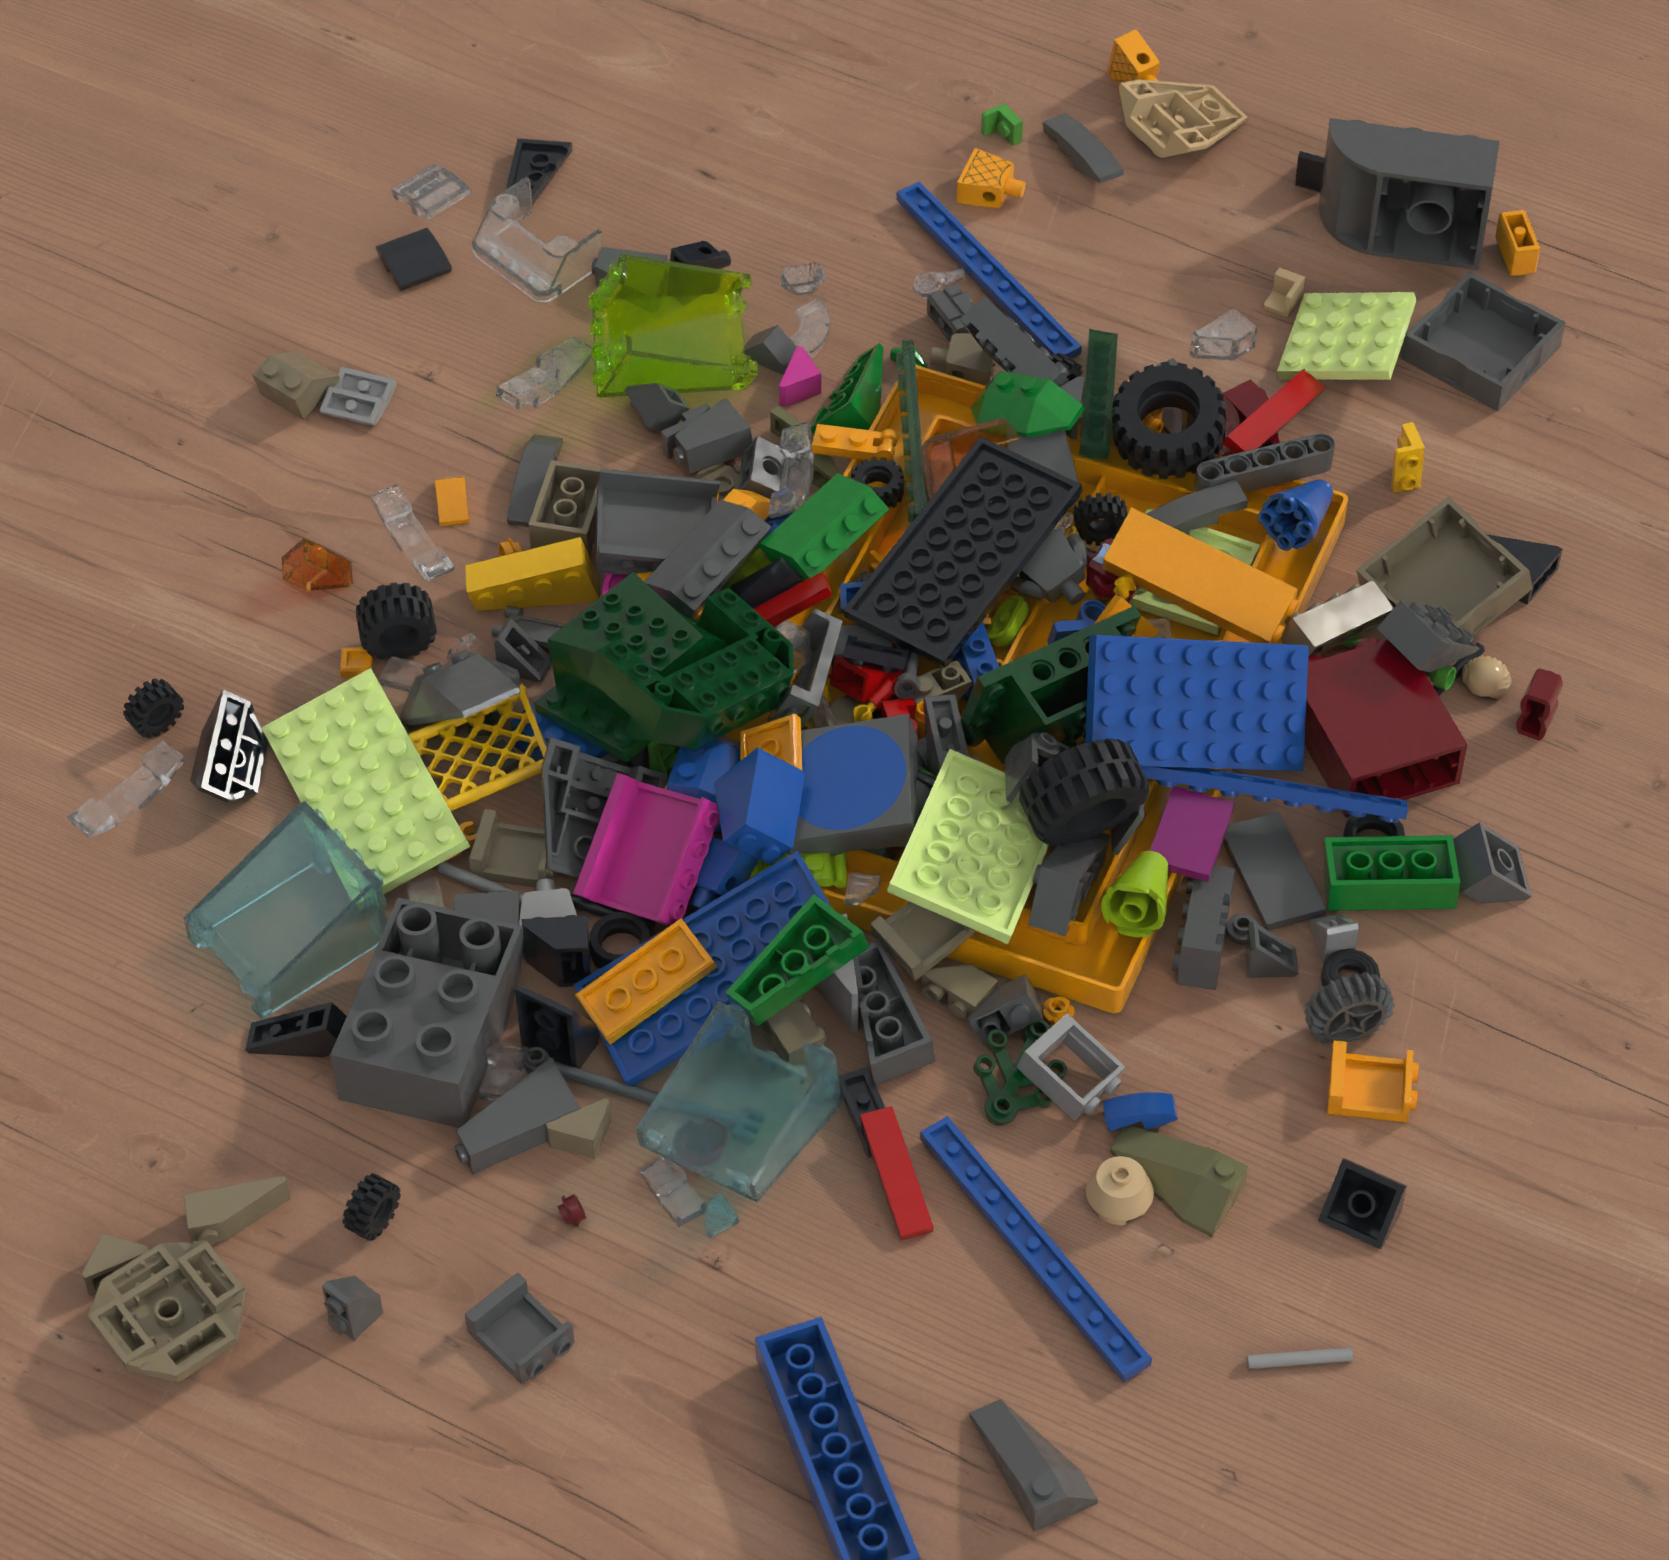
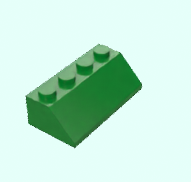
M837 473L757 546L771 562L781 557L802 576V580L798 583L800 584L827 568L879 520L889 508L870 486Z
M1453 836L1324 837V889L1327 911L1456 909L1460 877Z

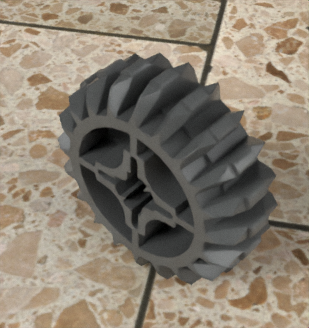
M1363 972L1359 976L1356 973H1352L1349 977L1342 975L1339 980H1330L1329 985L1319 987V992L1313 993L1311 1000L1306 1003L1307 1009L1304 1013L1311 1033L1314 1034L1316 1039H1320L1322 1043H1333L1334 1040L1349 1042L1364 1036L1368 1037V1034L1373 1031H1379V1026L1388 1023L1387 1018L1393 1015L1392 1009L1395 1005L1391 991L1384 980L1379 979L1377 974L1369 975L1367 972Z

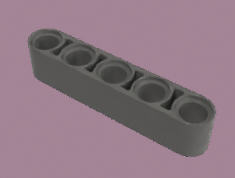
M1318 433L1202 462L1196 471L1195 492L1236 479L1245 493L1325 473L1332 468L1335 441L1328 434Z

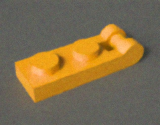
M817 424L812 442V453L861 460L867 459L871 461V457H876L877 460H881V457H884L889 462L894 458V447L897 445L899 435L892 429L878 432Z

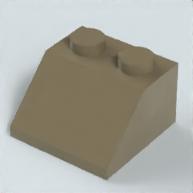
M298 351L271 354L252 375L262 396L303 420L325 397L328 387H334L340 380L339 375Z

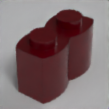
M1541 668L1535 671L1520 703L1521 713L1516 722L1519 734L1538 741L1545 736L1558 708V696L1563 686L1560 675Z

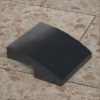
M428 228L376 246V251L386 271L391 272L400 291L450 273L452 270V266L443 249Z

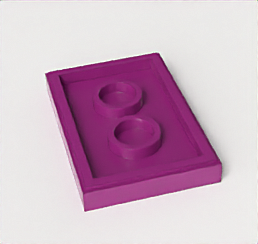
M1173 786L1150 851H1155L1165 857L1168 862L1169 872L1209 882L1234 811L1235 802Z

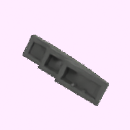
M1067 113L1042 122L1044 132L1057 139L1058 149L1072 157L1073 168L1100 184L1124 175L1123 168L1107 148L1087 128Z
M1235 479L1183 496L1146 514L1189 535L1190 530L1217 524L1219 515L1246 509L1248 499Z

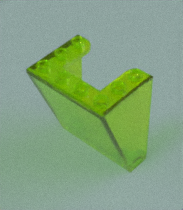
M621 254L616 262L611 264L608 274L604 279H601L599 287L589 298V309L592 310L593 316L590 333L594 335V345L591 353L592 359L595 360L593 384L597 388V397L628 396L624 391L627 386L652 383L676 389L679 393L746 389L758 374L757 361H751V356L744 355L741 313L746 308L747 302L743 301L741 291L743 289H750V274Z

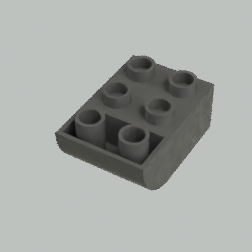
M1330 118L1319 199L1321 221L1327 231L1337 241L1352 250L1366 255L1479 270L1500 141L1482 139L1474 135L1460 136L1423 131L1415 127L1400 128L1366 123L1362 120L1348 121Z
M397 898L330 1055L339 1100L457 1128L467 1123L513 1006L522 960L523 925Z

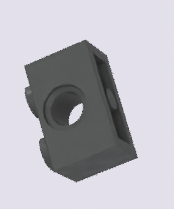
M757 436L743 452L738 489L756 492L774 502L780 501L786 490V486L783 483L789 468V464L786 463L788 450Z

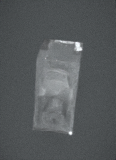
M1233 308L1224 315H1219L1213 322L1197 329L1192 334L1190 355L1193 358L1236 360L1255 348L1257 326Z

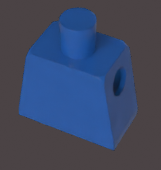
M712 837L708 853L704 858L698 875L697 884L693 888L695 894L690 902V906L695 910H699L712 902L714 898L717 899L744 883L756 866L758 859L724 843L722 839Z

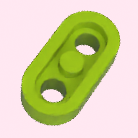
M1013 595L999 605L991 620V624H989L986 630L993 646L1006 647L1015 641L1016 635L1029 612V605L1021 595Z

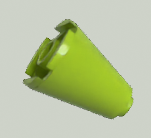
M1155 851L1142 852L1105 892L1101 903L1103 917L1107 923L1111 921L1118 926L1116 931L1121 934L1135 938L1148 937L1155 930L1163 926L1166 918L1168 862L1164 856Z

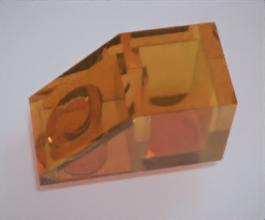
M303 538L281 557L283 580L305 591L345 588L353 584L350 560L306 538Z

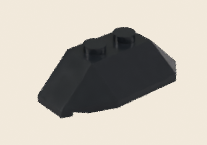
M224 689L221 691L201 732L190 781L199 791L228 803L253 797L258 793L268 743L260 723L253 713L252 703Z

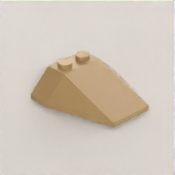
M1135 80L1120 83L1119 86L1126 126L1135 134L1136 138L1143 141L1152 150L1154 155L1160 158L1207 149L1245 123L1248 118L1214 85Z

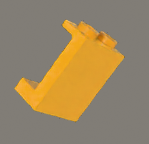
M1334 1040L1330 1059L1327 1114L1407 1123L1409 1111L1416 1110L1418 1090H1412V1082L1417 1083L1419 1074V1063L1413 1062L1414 1050H1407L1405 1059L1346 1053L1347 1042Z

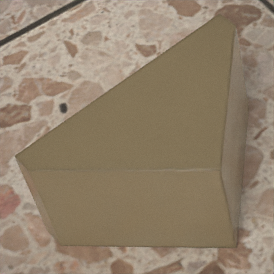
M601 1099L546 1123L549 1146L595 1159L611 1122L608 1099Z
M102 1233L82 1272L89 1296L96 1294L102 1279L149 1250L148 1247Z

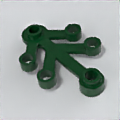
M1039 1020L1024 1028L1022 1039L1025 1044L1014 1066L1005 1047L1008 1041L1007 1035L1002 1030L995 1029L986 1038V1046L992 1051L1005 1081L1001 1092L992 1074L995 1068L994 1059L989 1055H980L976 1059L973 1070L980 1077L988 1095V1099L984 1104V1111L987 1119L992 1124L999 1126L1009 1124L1015 1119L1018 1111L1034 1107L1047 1108L1053 1102L1049 1097L1048 1100L1042 1099L1039 1094L1045 1093L1039 1088L1036 1089L1034 1094L1014 1098L1018 1089L1035 1085L1016 1066L1023 1053L1050 1029L1044 1020ZM1034 1029L1040 1030L1042 1034L1035 1032ZM992 1038L999 1039L1001 1044L994 1043ZM1058 1059L1050 1061L1047 1066L1050 1069L1057 1068L1061 1074L1056 1075L1061 1080L1067 1072L1066 1064ZM980 1063L986 1064L989 1069H983ZM997 1105L1003 1106L1006 1110L999 1109Z

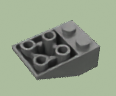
M1400 600L1377 627L1418 670L1435 671L1479 650L1472 642L1474 639L1473 635L1461 626L1458 628L1451 621L1453 616L1441 606L1438 608L1433 607L1428 603L1422 605L1417 601L1412 603Z

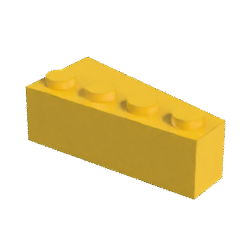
M581 537L465 565L466 591L476 611L506 609L507 606L525 608L590 603L600 598L599 575L595 572V566Z

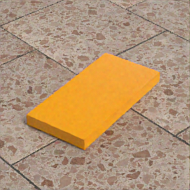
M680 918L583 988L575 996L611 1045L716 969L717 965L683 919Z

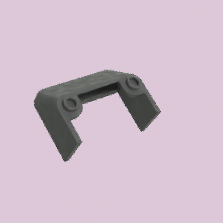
M1046 732L1033 733L1014 745L1005 757L1006 800L1012 803L1019 793L1024 779L1031 776V772L1034 769L1044 765V762L1048 759H1053L1059 753L1065 750L1069 751L1072 748L1056 741L1052 735ZM1141 804V809L1131 814L1129 819L1120 822L1111 829L1112 853L1116 855L1120 853L1144 819V804Z

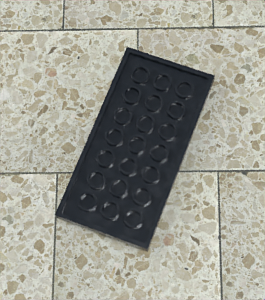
M980 436L843 609L844 617L946 668L1082 493V485Z

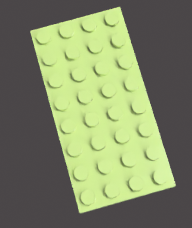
M371 668L261 727L357 909L470 847Z

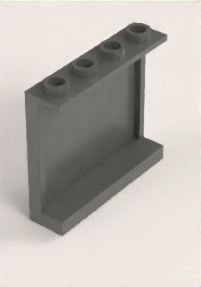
M601 469L597 485L595 572L630 575L632 572L635 574L654 572L717 504L720 481Z

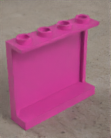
M617 773L573 894L667 926H671L680 918L683 919L693 888L697 884L704 858L708 853L712 836L720 820L717 804L703 797L698 799L642 783L629 776Z

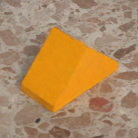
M465 476L435 479L439 525L469 523Z

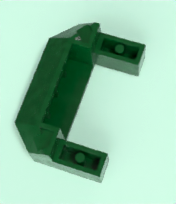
M728 587L707 597L697 625L724 640L729 646L663 678L623 641L618 639L597 649L588 678L631 716L625 733L629 739L660 742L697 749L775 709L790 689L789 685L794 674L793 643Z

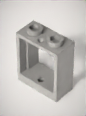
M1067 1013L1023 1053L1016 1066L1074 1121L1083 1113L1089 1116L1101 1103L1099 1098L1104 1093L1110 1096L1118 1089L1122 1083L1119 1077L1125 1069V1066ZM1061 1043H1064L1103 1079L1083 1098L1042 1062Z

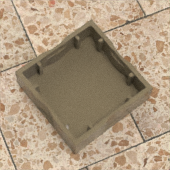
M1449 496L1418 520L1404 536L1388 544L1356 570L1360 585L1362 586L1370 581H1374L1393 607L1400 600L1412 603L1417 601L1422 605L1428 603L1437 608L1441 606L1453 616L1451 621L1458 628L1460 626L1465 628L1473 637L1533 589L1530 571L1500 543L1488 537L1481 530L1478 523Z

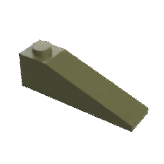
M1131 1125L1124 1127L1110 1148V1153L1114 1157L1124 1156L1137 1161L1149 1177L1153 1185L1154 1195L1160 1201L1163 1199L1175 1211L1174 1215L1183 1223L1213 1237L1245 1188L1248 1166L1217 1150Z

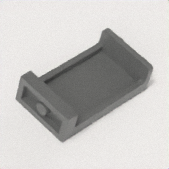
M814 609L791 639L793 647L805 653L797 685L793 684L782 701L777 704L768 716L767 723L796 714L801 718L802 729L817 710L842 626V620L826 612Z

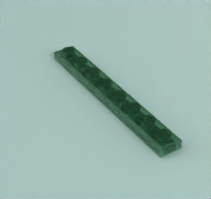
M1089 329L1083 392L1084 410L1081 418L1079 455H1085L1090 459H1109L1112 433L1111 410L1113 409L1112 402L1114 399L1118 334Z
M902 340V352L896 353L897 370H902V373L898 374V391H904V395H899L900 413H906V416H901V433L907 434V438H903V456H909V460H904L905 478L911 479V482H906V499L912 500V504H908V522H913L926 506L914 341Z

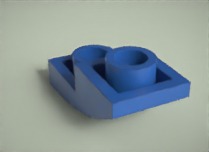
M1135 1093L1103 1101L1105 1122L1110 1131L1128 1127L1142 1121L1145 1129L1149 1130L1178 1120L1175 1099L1172 1094Z

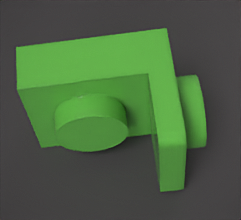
M1003 103L982 113L981 133L987 136L998 131L1001 137L1006 138L1014 146L1022 142L1023 121Z

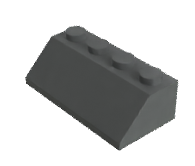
M720 500L644 582L673 608L694 619L702 611L707 597L719 592L759 549L757 545L769 535L772 527L750 508Z

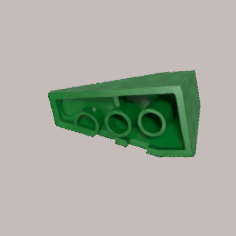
M880 343L859 355L843 377L845 382L830 394L829 398L832 402L828 408L821 407L816 413L808 429L812 434H815L817 424L869 430L881 407L883 346Z

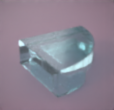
M723 1192L718 1193L708 1203L704 1216L708 1237L739 1223V1216Z

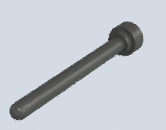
M911 650L908 653L905 671L897 677L894 692L899 699L913 698L914 700L920 691L921 683L916 676L920 655Z

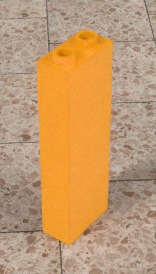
M1131 507L1103 559L1104 570L1119 577L1130 575L1135 585L1252 643L1274 642L1278 644L1286 628L1282 626L1286 615L1292 617L1299 604V600L1296 599L1297 588Z

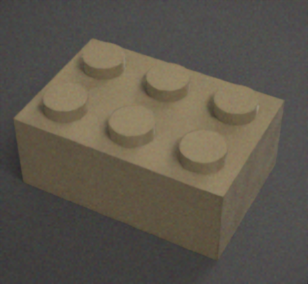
M555 460L550 461L528 524L531 549L581 537L590 555L596 537L597 485L600 470L607 468Z

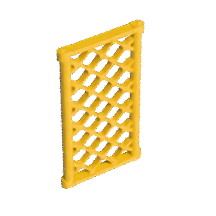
M523 683L520 684V693L465 718L438 721L408 734L420 756L423 754L434 756L427 770L431 777L443 780L438 788L441 795L449 783L462 785L460 789L461 794L449 799L442 795L450 811L541 774L544 759L535 762L530 756L535 747L539 746L544 757L547 748L530 705L527 688ZM521 700L526 712L521 714L512 711L513 703ZM496 710L503 714L495 726L483 723L485 720L484 715ZM510 717L521 720L515 731L502 729L506 720ZM467 722L473 726L468 737L454 736L456 727ZM527 723L531 724L535 734L532 737L521 734ZM482 729L492 732L488 741L484 744L473 741L478 731ZM439 734L445 739L438 750L425 748L427 739ZM499 735L511 737L504 749L492 747ZM519 740L530 743L524 754L511 752L515 743ZM451 742L463 744L456 756L444 753ZM471 747L482 750L475 761L463 759L467 750ZM488 753L501 755L497 764L493 767L482 764ZM508 758L520 760L518 770L508 774L501 770ZM445 759L453 762L449 771L445 774L434 771L440 760ZM460 765L472 767L465 779L453 777ZM480 770L491 773L490 781L477 787L472 782L474 776Z

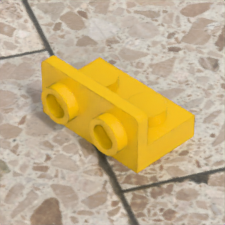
M1414 422L1402 424L1401 437L1397 438L1398 449L1394 450L1391 482L1393 492L1409 491L1421 487L1425 446Z

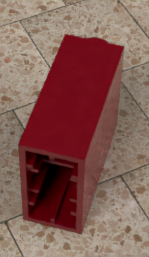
M1369 638L1358 642L1347 652L1326 658L1320 655L1308 656L1304 745L1328 788L1407 800L1460 784L1468 744L1425 672L1418 670L1389 640L1380 642L1377 639ZM1341 810L1345 818L1351 816L1347 814V810Z

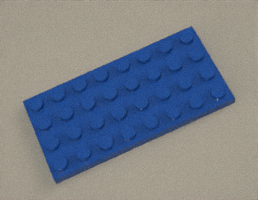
M1090 635L1085 744L1099 739L1105 741L1107 738L1120 739L1132 747L1140 766L1303 771L1309 645Z
M798 850L683 919L717 965L716 969L611 1045L597 1027L626 1084H638L746 1019L744 1015L733 1008L725 992L813 894L831 907ZM654 937L573 984L577 993Z

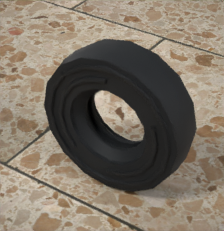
M1344 949L1332 953L1325 960L1321 971L1322 986L1329 985L1330 980H1339L1338 973L1346 968L1356 969L1361 974L1363 972H1367L1369 975L1377 974L1380 979L1379 968L1374 959L1363 951L1355 949Z

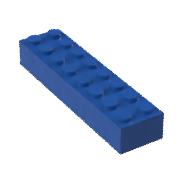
M822 1317L755 1337L756 1360L835 1560H920L917 1548Z

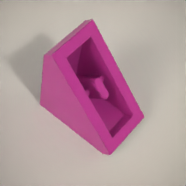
M800 346L796 347L779 385V403L783 407L821 394V372L804 348Z

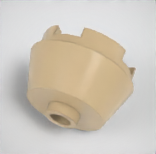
M1116 1156L1105 1160L1090 1176L1086 1185V1197L1090 1206L1099 1214L1098 1217L1101 1220L1113 1225H1126V1221L1144 1216L1152 1204L1154 1189L1145 1170L1137 1161L1129 1157Z

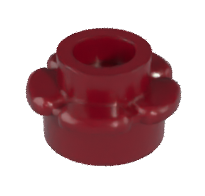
M575 1194L567 1198L562 1196L563 1204L558 1206L562 1218L566 1224L572 1222L575 1226H579L578 1222L587 1218L580 1201Z

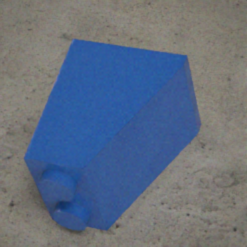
M757 747L714 782L723 842L769 865H772L793 848L805 780L804 771Z

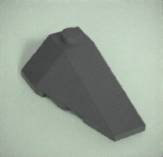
M1000 1399L969 1413L973 1424L1033 1531L1098 1503V1499L1082 1471L1003 1400Z

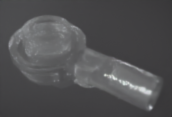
M958 268L947 273L922 272L913 281V291L917 295L927 298L930 293L940 290L941 286L964 279L965 271L963 268Z

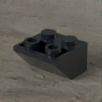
M587 915L522 919L527 964L558 987L574 986L573 984L591 974Z

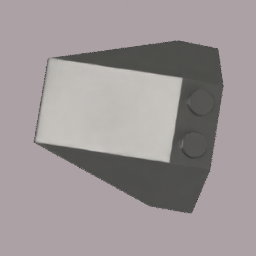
M467 650L455 653L450 656V662L443 665L440 662L428 665L423 668V674L415 677L399 717L401 723L413 725L465 718L520 693L519 671L478 653H468Z
M550 737L541 767L547 869L579 879L617 773L663 789L665 788L668 775L642 766L628 768L579 752L580 746Z

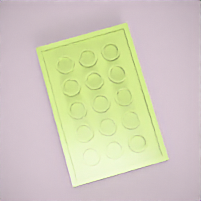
M949 749L890 881L887 892L1008 944L1032 888L1036 867L1038 864L1041 865L1049 844H1045L1037 839L1019 801V793L1012 803L1006 800L1005 772Z

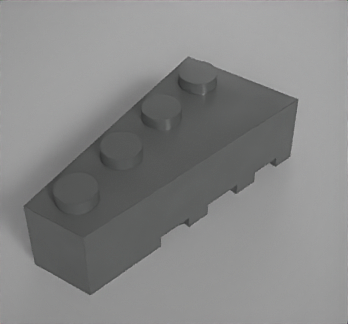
M1100 833L1096 837H1089L1078 843L1072 842L1069 845L1061 846L1058 844L1053 846L1051 854L1045 855L1042 865H1037L1033 876V883L1037 884L1028 923L1029 926L1066 936L1069 931L1070 920L1074 921L1078 914V909L1076 908H1078L1080 902L1083 903L1085 901L1090 886H1093L1104 865L1110 840L1109 834Z

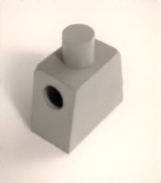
M548 878L538 880L535 884L536 891L525 892L522 896L519 925H522V919H532L534 917L577 916L569 890L566 888L555 889L554 881ZM523 941L522 954L525 953L524 941Z

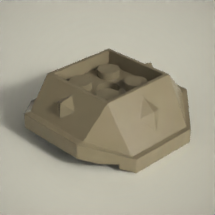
M207 1240L193 1241V1243L166 1242L156 1245L102 1279L96 1292L94 1303L89 1310L88 1318L91 1325L127 1371L179 1383L238 1345L246 1292L244 1286ZM169 1314H175L173 1317L165 1318Z

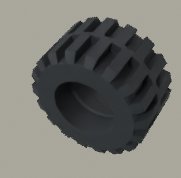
M395 582L384 586V584L377 586L378 589H371L367 592V596L361 597L359 604L356 606L359 637L363 649L367 650V653L371 656L376 655L381 660L387 658L389 661H396V659L405 660L410 656L415 657L419 655L420 651H426L430 647L429 644L434 642L437 629L432 602L428 593L421 591V587L416 585L411 587L410 583L397 584Z

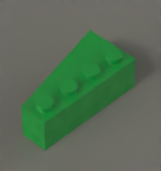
M813 894L725 993L733 1008L756 1026H759L870 946L864 932Z

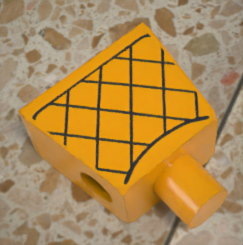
M1136 29L1114 39L1107 74L1119 86L1120 83L1135 80L1158 81L1157 75L1160 62Z
M974 148L957 181V203L1000 208L1007 195L1022 198L1026 182L1014 179V164L1012 162Z

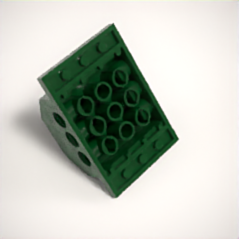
M632 572L548 638L556 686L534 702L535 711L621 760L628 762L652 741L629 739L625 733L631 716L588 678L597 649L620 639L664 678L729 645L724 640L697 625L699 621L669 605L640 577Z
M1132 606L977 677L961 717L966 746L973 748L986 740L999 761L1005 764V757L1010 749L1033 733L1046 732L1052 735L1056 741L1072 749L1076 748L1077 745L1085 743L1090 635L1132 637L1141 618L1137 608Z

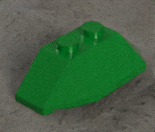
M999 371L983 389L970 409L978 429L1028 438L1049 434L1059 429L1062 431L1070 430L1083 412L1084 406L1050 379Z

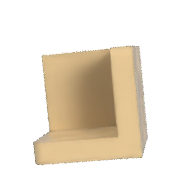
M1279 267L1274 275L1273 291L1265 301L1264 309L1289 318L1303 297L1305 277Z

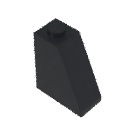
M1486 534L1506 548L1530 571L1533 589L1519 600L1528 605L1559 569L1563 549L1554 545Z

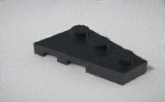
M517 139L504 195L505 203L533 205L572 152V142Z

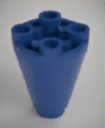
M1313 480L1273 494L1263 504V508L1258 515L1259 521L1280 549L1288 551L1291 548L1298 549L1304 547L1316 536L1331 504L1333 489L1324 480Z

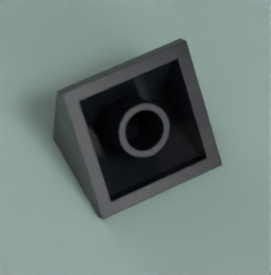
M1343 1158L1318 1221L1381 1249L1402 1212L1407 1186Z

